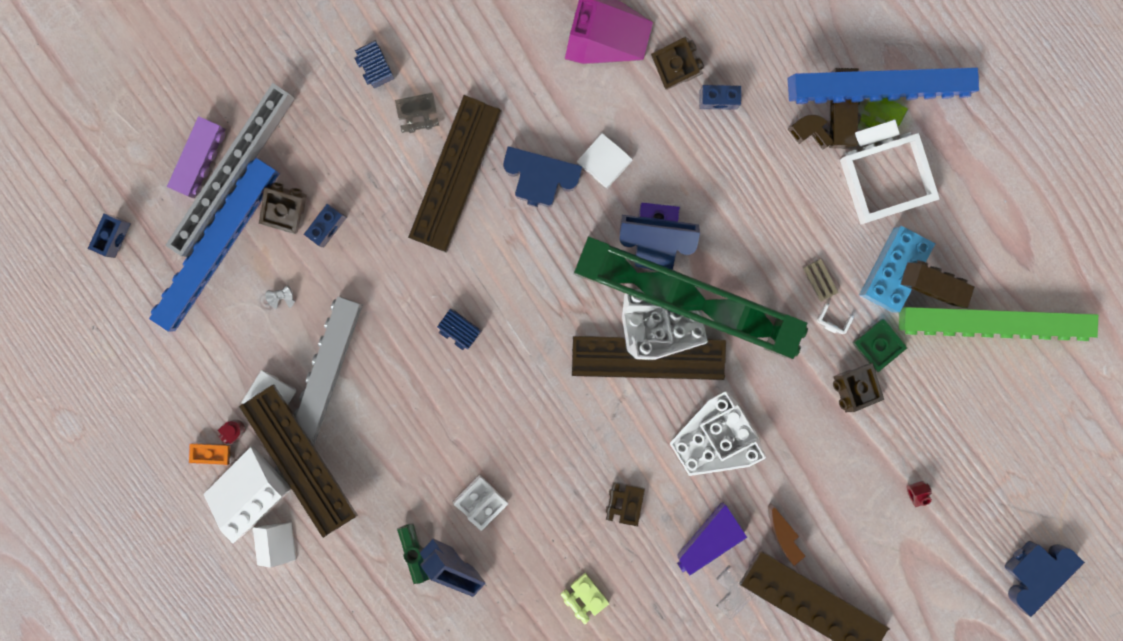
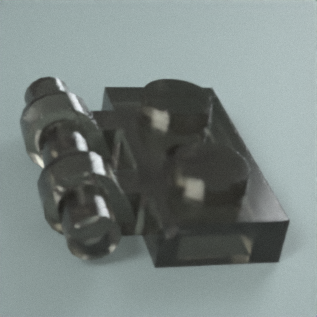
M433 93L395 100L398 119L407 120L406 125L400 126L402 133H415L416 130L425 128L430 130L433 129L432 127L440 126L438 118L430 119V114L437 113ZM414 117H424V121L413 122Z

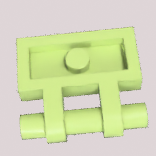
M586 573L571 584L574 592L570 594L565 589L560 593L565 599V604L573 609L574 615L577 619H581L584 624L590 620L586 615L589 610L595 616L609 605V601ZM578 597L585 603L582 607L575 601Z

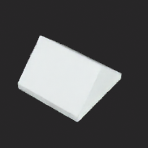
M292 522L253 527L257 565L271 568L296 560Z

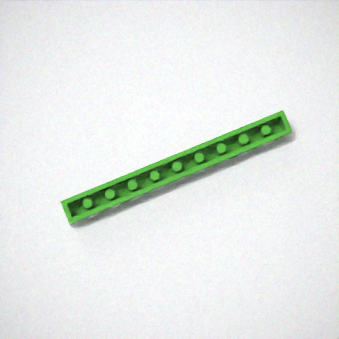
M903 307L899 312L898 330H905V334L917 335V331H924V335H936V332H943V336H955L956 332H959L964 337H975V333H981V337L994 338V334H1000V338H1013V335H1019V339H1032V335H1039L1038 339L1051 340V336H1058L1057 340H1070V337H1077V341H1089L1090 337L1098 338L1099 315Z

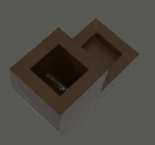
M818 115L804 116L787 129L798 144L809 136L814 138L822 150L833 143L830 132L822 128L827 123V120Z

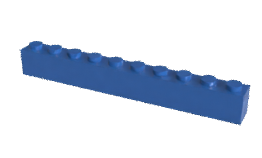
M978 68L795 73L787 78L789 102L796 101V104H806L808 101H815V104L826 103L827 100H833V103L845 102L846 99H851L852 102H861L864 99H870L871 102L881 101L882 98H888V101L899 100L900 97H906V100H915L918 97H924L925 100L934 99L936 96H941L942 99L953 98L954 95H959V98H968L972 96V93L979 91Z
M258 158L250 161L247 166V172L237 180V187L228 194L225 199V205L216 212L215 220L204 230L205 235L196 242L193 247V253L184 260L183 268L174 275L173 283L162 293V300L152 308V315L149 318L151 321L168 332L177 330L262 202L264 187L275 182L280 175L278 171Z

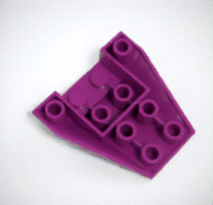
M579 0L568 40L565 60L580 64L643 60L653 22L620 0Z

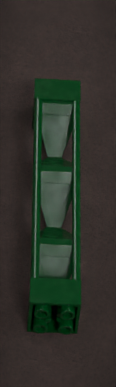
M589 236L573 275L593 283L598 282L763 347L764 350L784 358L794 359L795 356H798L801 350L799 345L801 339H804L808 332V323ZM626 259L658 272L637 273ZM621 284H635L644 293ZM696 287L727 299L706 300ZM700 310H702V311H703L705 314H707L712 320H710V319H708V318H705V317H703V316H700V315H698V314H695V313H693V312H690V311H700ZM765 314L776 318L774 325L770 322V320L766 317ZM767 337H768L767 342L764 341V340L759 339V338H767Z

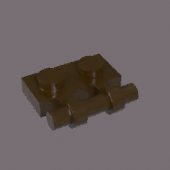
M613 482L612 489H609L608 494L610 496L609 504L605 510L607 513L606 520L613 521L614 514L620 515L619 523L638 527L645 488L626 484L625 491L623 492L619 491L620 483ZM617 498H623L621 508L616 507Z

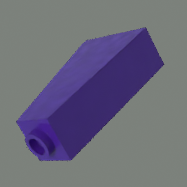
M724 502L714 510L678 553L679 562L677 564L683 573L687 571L689 576L747 538Z

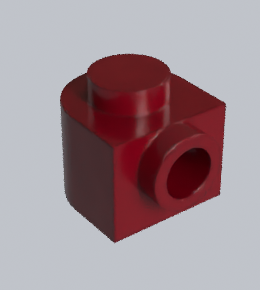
M231 420L224 423L217 430L220 433L219 438L226 444L228 442L230 444L235 443L245 433L243 422Z
M924 481L907 485L909 498L915 508L931 503L930 495L932 491L928 483L925 484Z

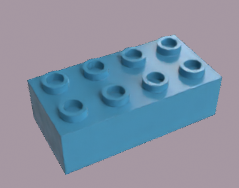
M903 226L894 227L859 296L892 313L900 312L912 290L900 285L907 262L916 263L917 260L926 262L936 243Z

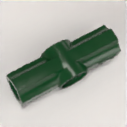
M414 523L397 528L404 551V560L407 562L413 584H420L429 580L430 578L421 567L424 559L420 552L423 548L419 543ZM415 550L418 553V557H411L409 551Z

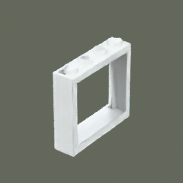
M911 132L900 135L898 140L893 141V138L881 141L882 145L876 147L875 144L863 147L864 151L858 153L856 150L845 153L846 156L840 159L860 224L940 199L919 133L912 135ZM910 143L927 195L869 214L853 161Z

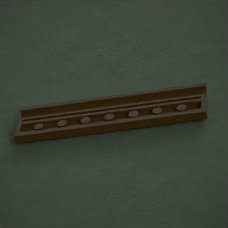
M463 95L408 238L447 253L502 113L500 108H495L482 101Z
M573 336L572 376L725 380L726 340L707 339L708 342L706 344L658 359H636L627 351L625 337Z
M275 384L239 406L322 538L358 516Z
M758 551L753 564H750L739 582L745 589L832 641H882L887 631L890 630L885 624L763 551Z

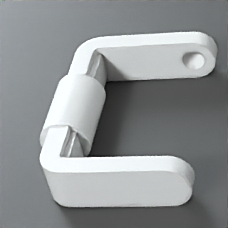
M825 303L817 319L818 323L833 333L845 334L854 316H849L842 330L838 326L822 320L829 307V304Z

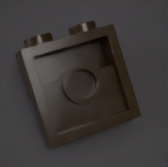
M683 37L651 54L665 90L703 74L704 64L701 58H697L694 51L697 50L695 42L687 37Z
M273 182L264 187L258 224L296 234L298 233L301 214L304 213L307 195L303 194L301 189L291 188L289 190L283 188V184Z
M873 363L833 376V388L839 392L841 398L839 406L845 410V413L856 412L885 400Z

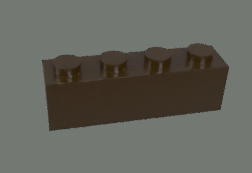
M835 68L832 72H857L859 68ZM846 99L845 102L833 103V100H830L829 132L833 143L829 145V148L853 149L858 146L859 142L855 133L858 132V124H860L861 114L858 113L860 102H852L851 99Z
M917 260L916 263L907 262L900 285L951 306L968 309L975 286L967 283L968 280L959 277L954 278L955 275L949 272L942 273V269L938 267H928L929 263Z

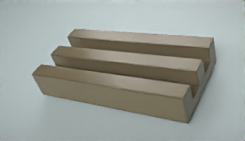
M821 259L803 268L820 302L839 293ZM816 265L819 266V268H820V270H821V272H822V274H823V276H824V278H825V280H826V282H827L829 288L831 289V292H829V290H828V288H827V286H826V284H825V282H824V280H823V278H822V276H821L819 270L817 269ZM810 268L813 269L822 289L824 290V296L822 295L814 277L812 276L809 270Z

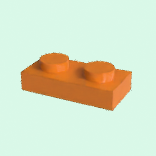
M191 443L189 446V463L230 464V445Z

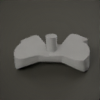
M285 286L283 290L275 292L267 290L265 294L267 302L274 309H277L280 299H284L289 308L295 302L293 292L289 286Z

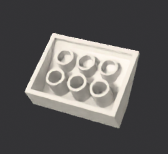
M251 446L204 493V496L220 531L234 543L247 533L291 488L261 454Z

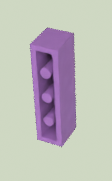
M198 116L167 187L188 197L195 198L201 192V183L209 174L210 163L217 156V148L219 143H222L225 138L226 129Z

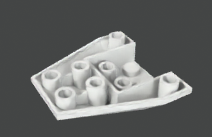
M625 293L622 321L627 351L636 359H658L708 342L704 324ZM700 310V311H690V312H693V313H695V314H698V315L702 316L701 310Z
M727 391L710 399L670 442L689 476L750 467L766 458L756 431L739 403Z

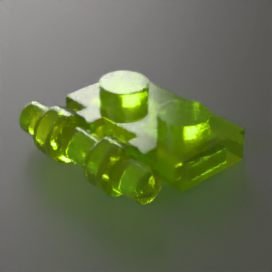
M882 98L881 101L871 102L869 99L864 110L870 114L867 116L862 113L860 121L865 123V126L871 128L882 124L875 120L877 116L885 120L884 123L896 120L898 127L908 108L895 101H888V98Z

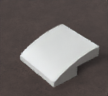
M896 120L855 133L861 147L900 135Z
M601 134L579 158L577 163L608 189L633 160L609 138Z
M261 370L241 403L247 402L255 395L275 384L288 405L296 393V389Z
M479 475L453 501V504L467 516L470 522L482 531L508 505V502Z

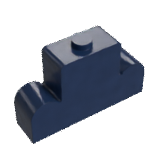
M509 146L507 147L503 162L504 170L509 176L516 177L520 174L515 191L516 198L527 201V205L538 207V205L552 207L558 185L564 191H573L578 185L582 166Z
M622 214L620 243L627 248L636 245V256L673 270L677 250L684 255H690L697 249L700 236L699 224ZM635 263L636 267L648 268L638 263Z
M433 538L420 552L424 559L421 567L431 581L474 597L486 584L476 569L468 563L465 564L457 552L447 544Z
M1028 541L1022 548L1014 552L1013 557L1004 566L1020 583L1010 587L1008 597L1023 613L1032 617L1085 562L1073 550L1063 545H1052L1047 553L1040 545Z

